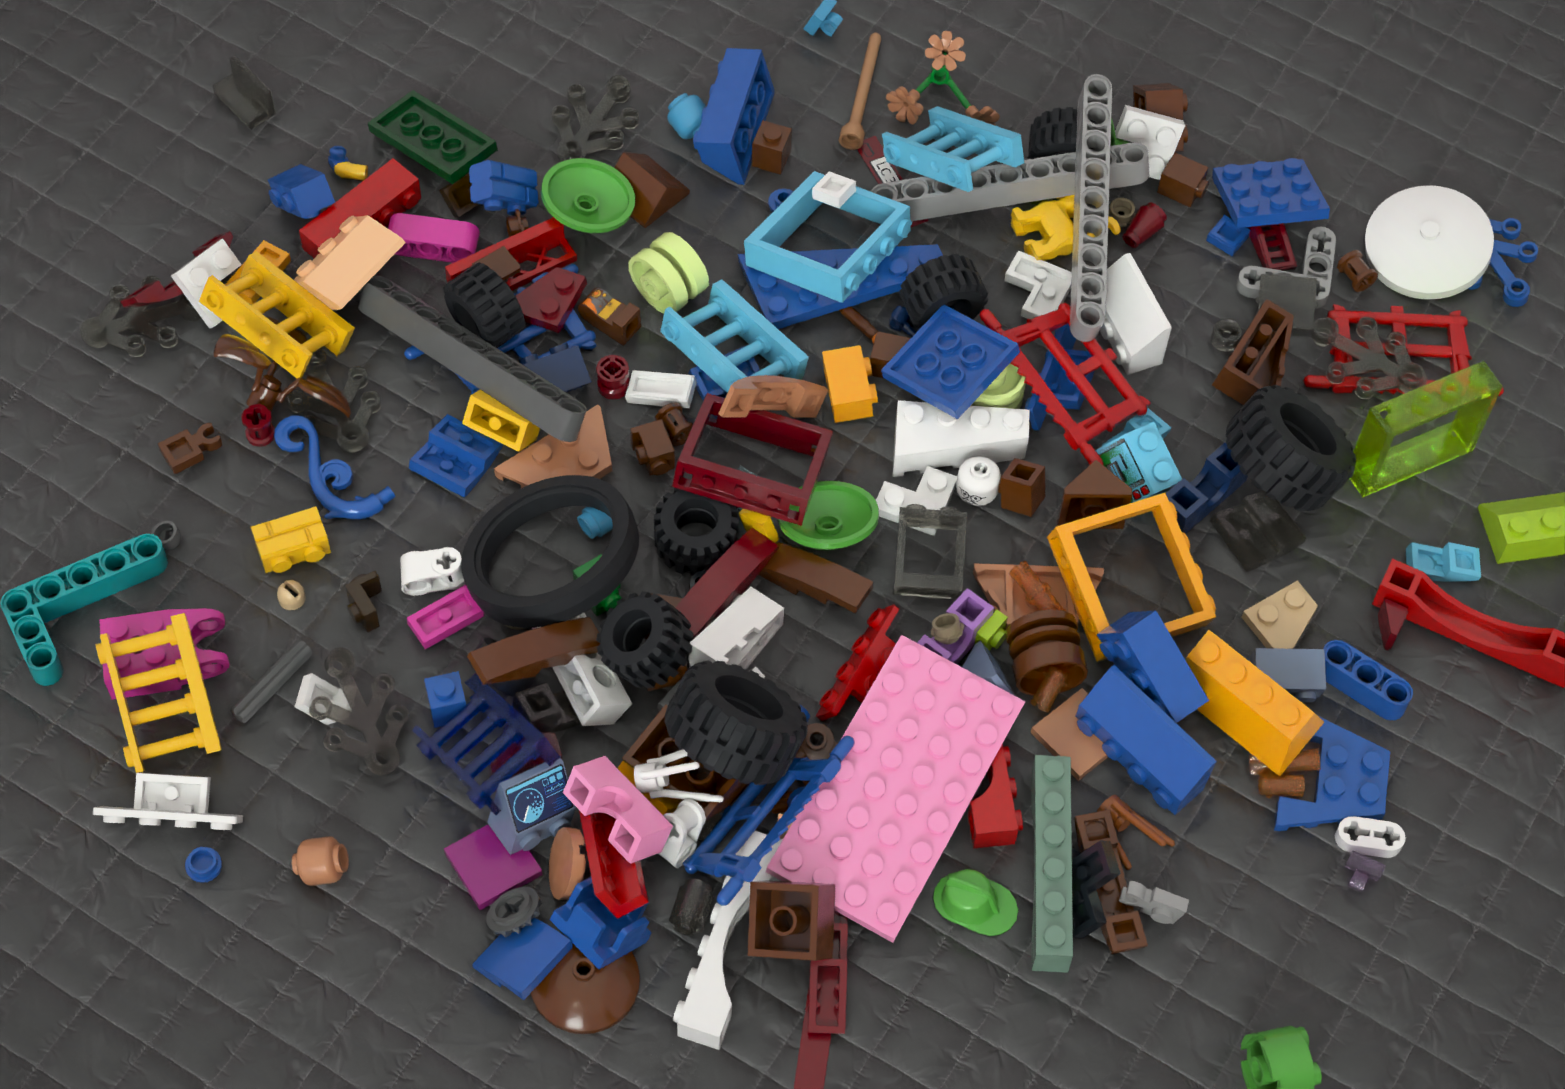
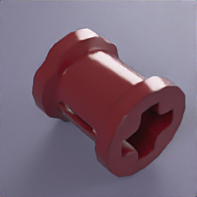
M253 404L245 409L241 418L242 424L246 427L245 434L248 442L258 447L270 444L274 440L275 430L271 423L272 415L270 410L261 404ZM258 431V434H259V437H260V438H257L255 432Z

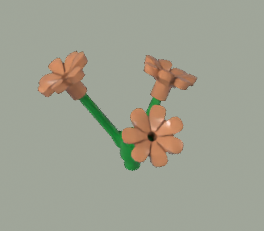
M943 31L941 39L934 34L928 40L932 48L925 50V56L928 59H934L931 73L909 93L905 87L901 86L896 89V92L891 91L886 95V99L890 101L888 104L889 110L891 112L898 111L896 119L900 122H905L907 119L912 125L917 122L918 116L924 110L923 106L917 103L920 99V94L933 82L938 85L947 84L966 109L965 113L968 117L995 126V122L1000 118V115L989 106H985L979 111L976 106L971 105L949 75V71H953L957 67L955 61L962 62L966 57L965 52L959 51L964 45V40L961 37L952 40V33L950 31Z

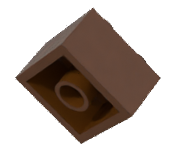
M772 880L751 881L748 956L813 961L833 958L835 884Z

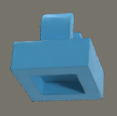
M823 0L803 29L813 36L820 27L826 35L832 36L843 20L839 14L831 12L837 1Z

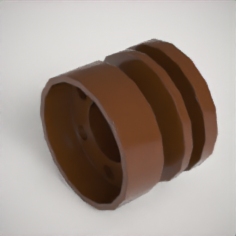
M1063 610L1036 611L1018 618L1007 627L1005 636L1009 645V655L1013 659L1012 669L1016 687L1020 692L1032 696L1055 695L1071 690L1087 678V664L1084 651L1079 646L1081 638L1077 632L1078 625L1073 614Z

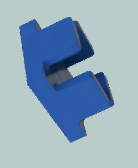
M591 877L578 883L568 902L554 910L550 921L599 970L645 944L652 933L647 929L649 921L642 917L649 902L617 919L594 894Z

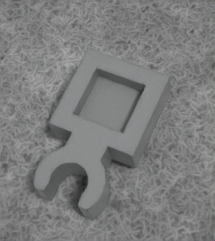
M1129 881L1128 887L1122 888L1119 899L1120 902L1126 905L1141 907L1140 912L1150 915L1154 921L1163 924H1174L1187 912L1189 899L1157 887L1149 890L1141 883Z

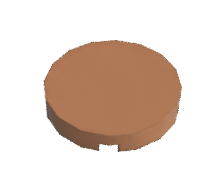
M562 827L558 830L552 844L549 860V883L553 897L558 900H569L575 886L584 879L586 858L585 854H580L579 845L584 846L585 840L577 828Z

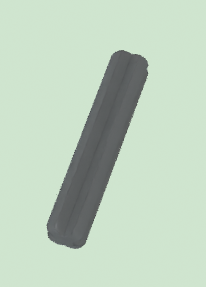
M302 640L296 641L231 708L232 715L238 721L246 723L312 656L311 647Z

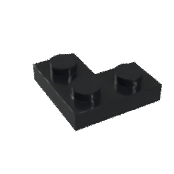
M1100 840L1072 859L1073 938H1084L1107 923L1097 889L1121 874L1110 841Z

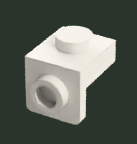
M313 673L303 676L295 708L326 725L346 720L354 708L356 688L351 685L337 688Z

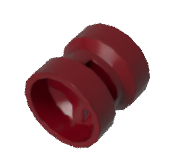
M608 355L601 358L596 367L599 393L611 400L624 397L630 381L627 361L618 355Z

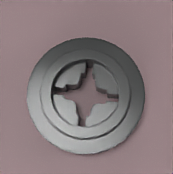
M530 887L512 889L501 895L492 904L487 913V925L495 935L502 934L504 937H508L513 931L520 934L523 927L532 926V918L540 915L539 907L542 901L537 892ZM510 911H513V912L516 911L517 913H516V914H510Z

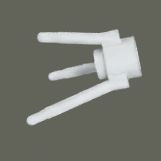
M684 749L660 758L647 759L646 764H639L634 768L636 788L641 793L649 792L651 799L660 797L688 798L696 801L719 803L724 800L721 795L663 789V786H668L669 775L699 768L698 762L666 767L665 764L686 757L687 752Z

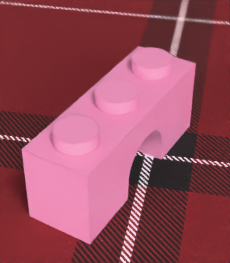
M606 756L573 766L563 794L584 816L600 812L611 815L616 819L608 841L630 864L662 852L673 825Z

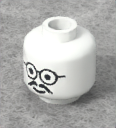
M978 456L965 460L959 468L956 482L957 493L961 499L975 506L986 505L992 502L998 494L1001 480L999 467L995 462L986 457Z

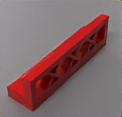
M553 217L445 266L448 283L470 268L472 263L504 246L519 264L525 261L537 263L535 269L529 272L521 270L508 279L506 283L513 291L519 288V286L522 287L532 282L534 278L545 272L549 273L556 267L563 268L576 262L577 254L565 238L564 224ZM560 246L565 255L557 259L546 256L549 250Z
M579 810L596 897L617 919L647 904L649 901L640 860L630 864L608 841L616 819L611 815L600 812L584 816Z

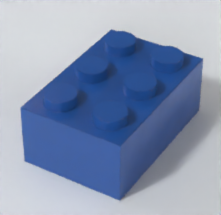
M1157 611L1129 612L1097 634L1102 642L1100 649L1108 660L1113 661L1121 672L1176 723L1209 701Z

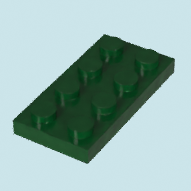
M414 90L368 122L369 131L451 184H454L466 175L471 165L483 162L498 151L497 143L494 139Z

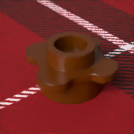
M515 209V215L506 217L508 237L529 228L527 218L520 217L519 209Z

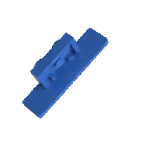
M1068 324L1055 330L1056 339L1076 365L1092 357L1089 351L1072 350L1076 338L1073 337ZM1048 349L1045 355L1044 367L1042 372L1038 374L1064 408L1080 410L1085 397L1074 382L1069 380L1065 370ZM1095 370L1085 375L1089 382H1091ZM1034 393L1031 398L1027 399L1025 409L1030 410L1029 420L1032 429L1040 430L1047 414L1045 411L1047 406L1038 402L1040 396Z

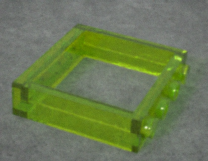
M1485 361L1370 408L1353 451L1356 455L1354 474L1350 478L1362 498L1474 450L1503 387ZM1386 410L1388 415L1383 419L1379 412ZM1458 410L1452 422L1390 447L1394 436ZM1454 431L1457 436L1453 437L1451 432Z

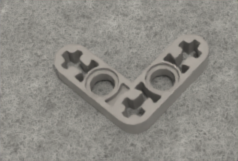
M1316 227L1309 232L1305 244L1301 274L1258 266H1247L1239 273L1236 283L1237 290L1248 298L1268 299L1271 302L1311 309L1323 307L1326 304L1331 287L1336 246L1335 234L1326 227ZM1318 240L1323 241L1324 247L1322 252H1317ZM1320 263L1326 270L1324 272H1315L1309 265ZM1248 279H1254L1255 285L1249 284ZM1265 281H1270L1268 288H1265ZM1279 282L1286 283L1291 287V290L1281 292L1276 289L1275 284ZM1298 287H1301L1300 294L1296 293ZM1311 290H1316L1318 296L1312 295Z

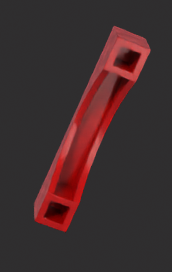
M1395 559L1391 560L1372 605L1381 608L1384 599H1389L1408 608L1407 611L1409 612L1405 618L1406 620L1565 688L1564 632L1555 628L1517 625L1485 615L1447 594L1423 571Z

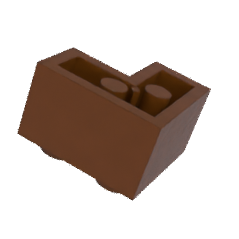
M1170 83L1133 85V107L1183 120V112H1187L1188 100L1182 88ZM1186 124L1175 152L1184 151V143L1188 141V128Z

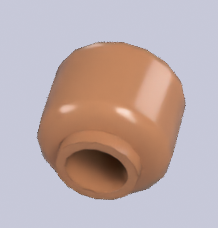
M332 836L306 839L299 844L297 853L292 856L293 872L295 875H299L303 883L309 886L331 884L339 881L349 865L346 847Z

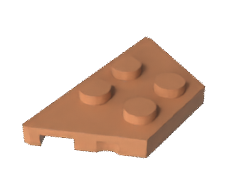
M597 404L586 411L576 441H561L549 434L495 467V476L502 481L507 478L520 484L521 488L532 483L558 476L583 475L600 479L612 472L611 457L601 407Z
M974 563L973 575L990 605L994 607V612L998 610L1008 617L1005 630L1018 618L1043 610H1063L1071 613L1078 625L1080 621L1058 566ZM1086 567L1096 591L1103 578L1104 568Z

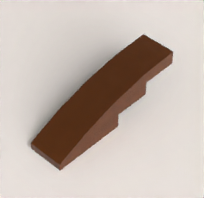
M776 542L779 545V549L758 574L794 595H797L800 590L825 605L828 600H831L855 614L872 591L874 583L841 565L780 542Z
M590 617L563 621L494 642L470 652L467 658L483 685L535 677L542 668L567 665L576 655L598 653L597 647L600 643L596 640L599 631Z

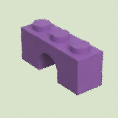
M967 588L946 610V613L956 614L959 617L960 623L964 624L963 635L953 644H942L936 641L934 637L929 638L924 635L917 643L958 664L974 646L976 633L993 615L994 607Z

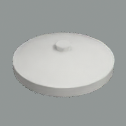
M1417 186L1393 194L1384 200L1373 212L1367 224L1365 234L1366 258L1370 268L1378 273V279L1390 289L1417 299L1446 298L1459 294L1474 285L1488 268L1494 244L1493 229L1483 209L1463 193L1441 186Z

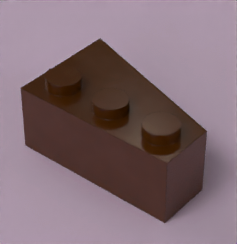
M1266 299L1212 386L1242 405L1262 387L1281 386L1285 373L1284 363L1286 352L1289 349L1294 315Z

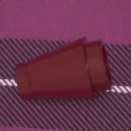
M1152 202L1147 203L1146 206H1140L1126 232L1122 235L1124 242L1132 248H1137L1164 228V222L1167 220L1165 212Z

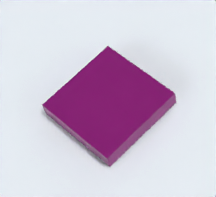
M489 824L444 848L446 857L479 910L494 903L504 893L522 887L543 875L542 869L530 850L523 851L522 849L510 855Z

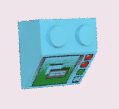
M1154 421L1128 432L1095 450L1103 460V466L1132 488L1130 503L1168 492L1182 480Z

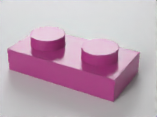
M464 585L407 617V624L424 649H427L484 617V612L471 597L467 586Z

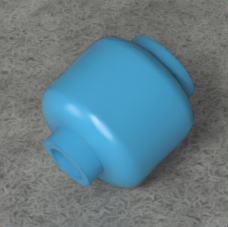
M684 93L669 104L667 120L682 139H691L694 137L695 132L699 131L702 122V110L707 106L698 95Z

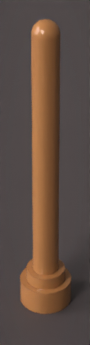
M872 33L870 35L850 120L841 128L839 143L846 149L857 150L863 145L865 132L861 123L881 43V35L879 33Z

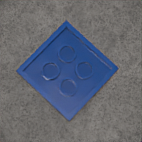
M1289 158L1276 162L1258 161L1254 164H1228L1224 167L1213 168L1212 179L1236 228L1329 219L1330 207L1303 159Z
M943 305L882 368L881 372L884 379L950 416L959 419L1020 353L1018 343Z

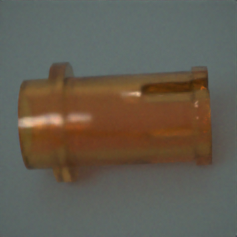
M1050 666L1048 671H1043L1044 678L1035 695L1030 700L1033 706L1039 705L1038 709L1047 713L1050 712L1062 687H1067L1068 685L1066 681L1068 675L1054 666Z
M1267 770L1266 774L1261 773L1259 775V794L1265 795L1269 799L1273 795L1303 797L1305 791L1304 775L1281 774V776L1273 774V771Z

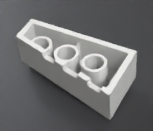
M898 401L892 477L904 476V472L916 470L924 473L927 466L932 468L952 466L953 469L960 468L965 460L978 456L989 458L995 463L1011 461L1014 458L1025 459L1029 439L1030 410L970 406L959 419H956L927 402Z

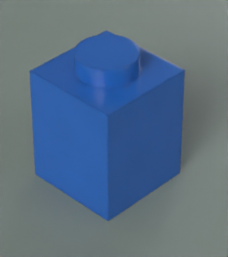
M459 671L424 679L434 728L469 720Z

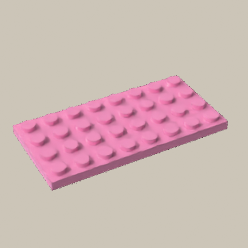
M901 635L843 737L847 735L853 737L855 744L841 762L840 771L829 783L823 782L819 786L820 790L811 796L812 800L805 804L804 810L796 816V820L790 826L767 866L766 873L781 881L835 884L834 910L893 943L1018 717L1025 701Z

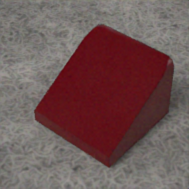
M1384 599L1378 612L1383 648L1388 651L1392 648L1409 612L1407 611L1408 608L1389 599Z

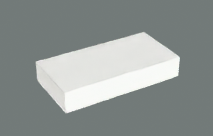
M633 370L625 398L627 403L665 406L669 403L678 402L682 408L690 409L697 381L695 375Z

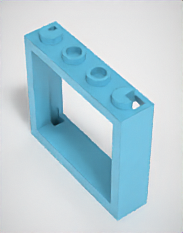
M814 171L744 240L746 266L843 303L854 290L857 291L859 285L869 274L874 273L886 256L891 255L900 241L908 237L907 234L911 231L912 225L910 206L856 186V192L838 209L881 225L839 269L832 268L780 248L787 238L823 203L812 198V188L825 175Z

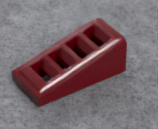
M1284 223L1246 227L1251 230L1250 239L1264 268L1284 271L1297 267ZM1270 226L1271 230L1262 231V227ZM1272 236L1276 239L1268 242L1265 241V238ZM1279 246L1280 251H1268V248ZM1283 256L1285 262L1272 264L1271 258Z

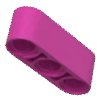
M404 213L392 215L388 225L389 230L406 242L394 255L451 263L474 254L480 235L479 228L469 222Z

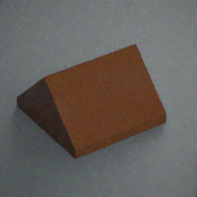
M623 152L614 167L628 179L634 190L635 206L631 217L644 228L648 227L690 194V190L647 154Z
M1095 460L1064 488L1057 526L1130 504L1132 488ZM1126 519L1096 529H1123Z

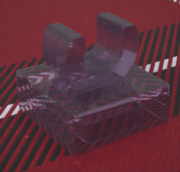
M1352 850L1344 866L1354 871L1348 887L1361 893L1368 878L1377 882L1380 880L1386 865Z

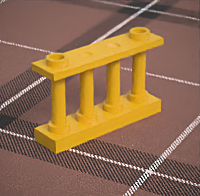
M257 251L248 255L239 279L227 286L213 275L208 277L199 299L201 304L295 378L303 377L313 352L325 346L336 356L343 353L355 327ZM251 288L263 299L250 305L238 294ZM275 307L288 318L278 324H274L263 313ZM297 327H301L312 338L300 344L287 333Z
M185 613L170 616L172 624L167 625L165 630L116 643H111L110 635L105 633L100 635L101 643L95 644L100 664L107 663L128 740L129 746L123 747L128 768L134 766L136 773L145 771L143 760L197 745L199 749L205 747L207 754L222 750ZM168 643L171 646L178 645L181 658L175 660V664L120 677L115 657ZM178 677L180 680L187 679L190 693L184 694L185 698L130 712L125 691ZM184 712H189V714L196 713L200 727L193 728L194 732L139 746L134 729L135 725Z

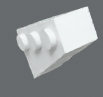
M750 587L742 595H738L722 614L689 643L692 645V651L688 657L689 668L703 661L710 660L714 663L718 660L725 661L729 665L736 664L742 666L746 670L783 625L784 607L753 587Z

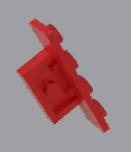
M893 604L883 609L878 608L868 618L867 624L869 626L865 633L852 645L851 650L853 653L849 660L842 664L836 672L835 677L837 680L834 686L826 691L820 699L819 704L821 708L816 717L821 721L837 716L850 694L861 703L865 699L896 645L895 642L885 635L899 611L896 605Z

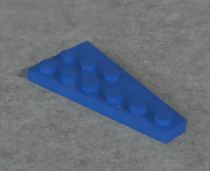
M938 244L896 246L891 255L886 256L877 266L874 273L869 274L859 285L857 291L854 290L843 303L746 266L745 254H738V262L761 314L777 329H781L898 292L902 289L901 284L906 280V276L913 272L916 267L926 263L928 260L943 256ZM858 248L791 252L839 269Z

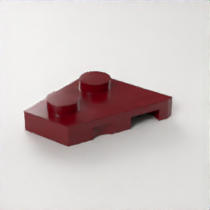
M556 267L516 295V298L521 306L525 322L560 333L587 285L586 277Z

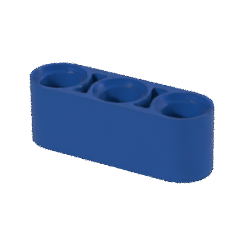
M1332 640L1325 644L1323 649L1325 652L1327 683L1386 720L1394 721L1404 715L1413 696V689L1405 679L1342 640ZM1329 659H1335L1338 662H1340V664H1335L1331 662ZM1358 677L1365 678L1370 683H1365L1361 681ZM1388 696L1397 698L1399 702L1391 700Z

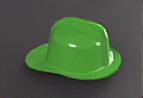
M965 869L950 873L942 878L935 887L933 900L935 908L940 915L974 932L987 936L1001 935L1010 930L1017 920L1018 907L1016 899L1011 892L1002 885L987 879L984 874L977 870Z

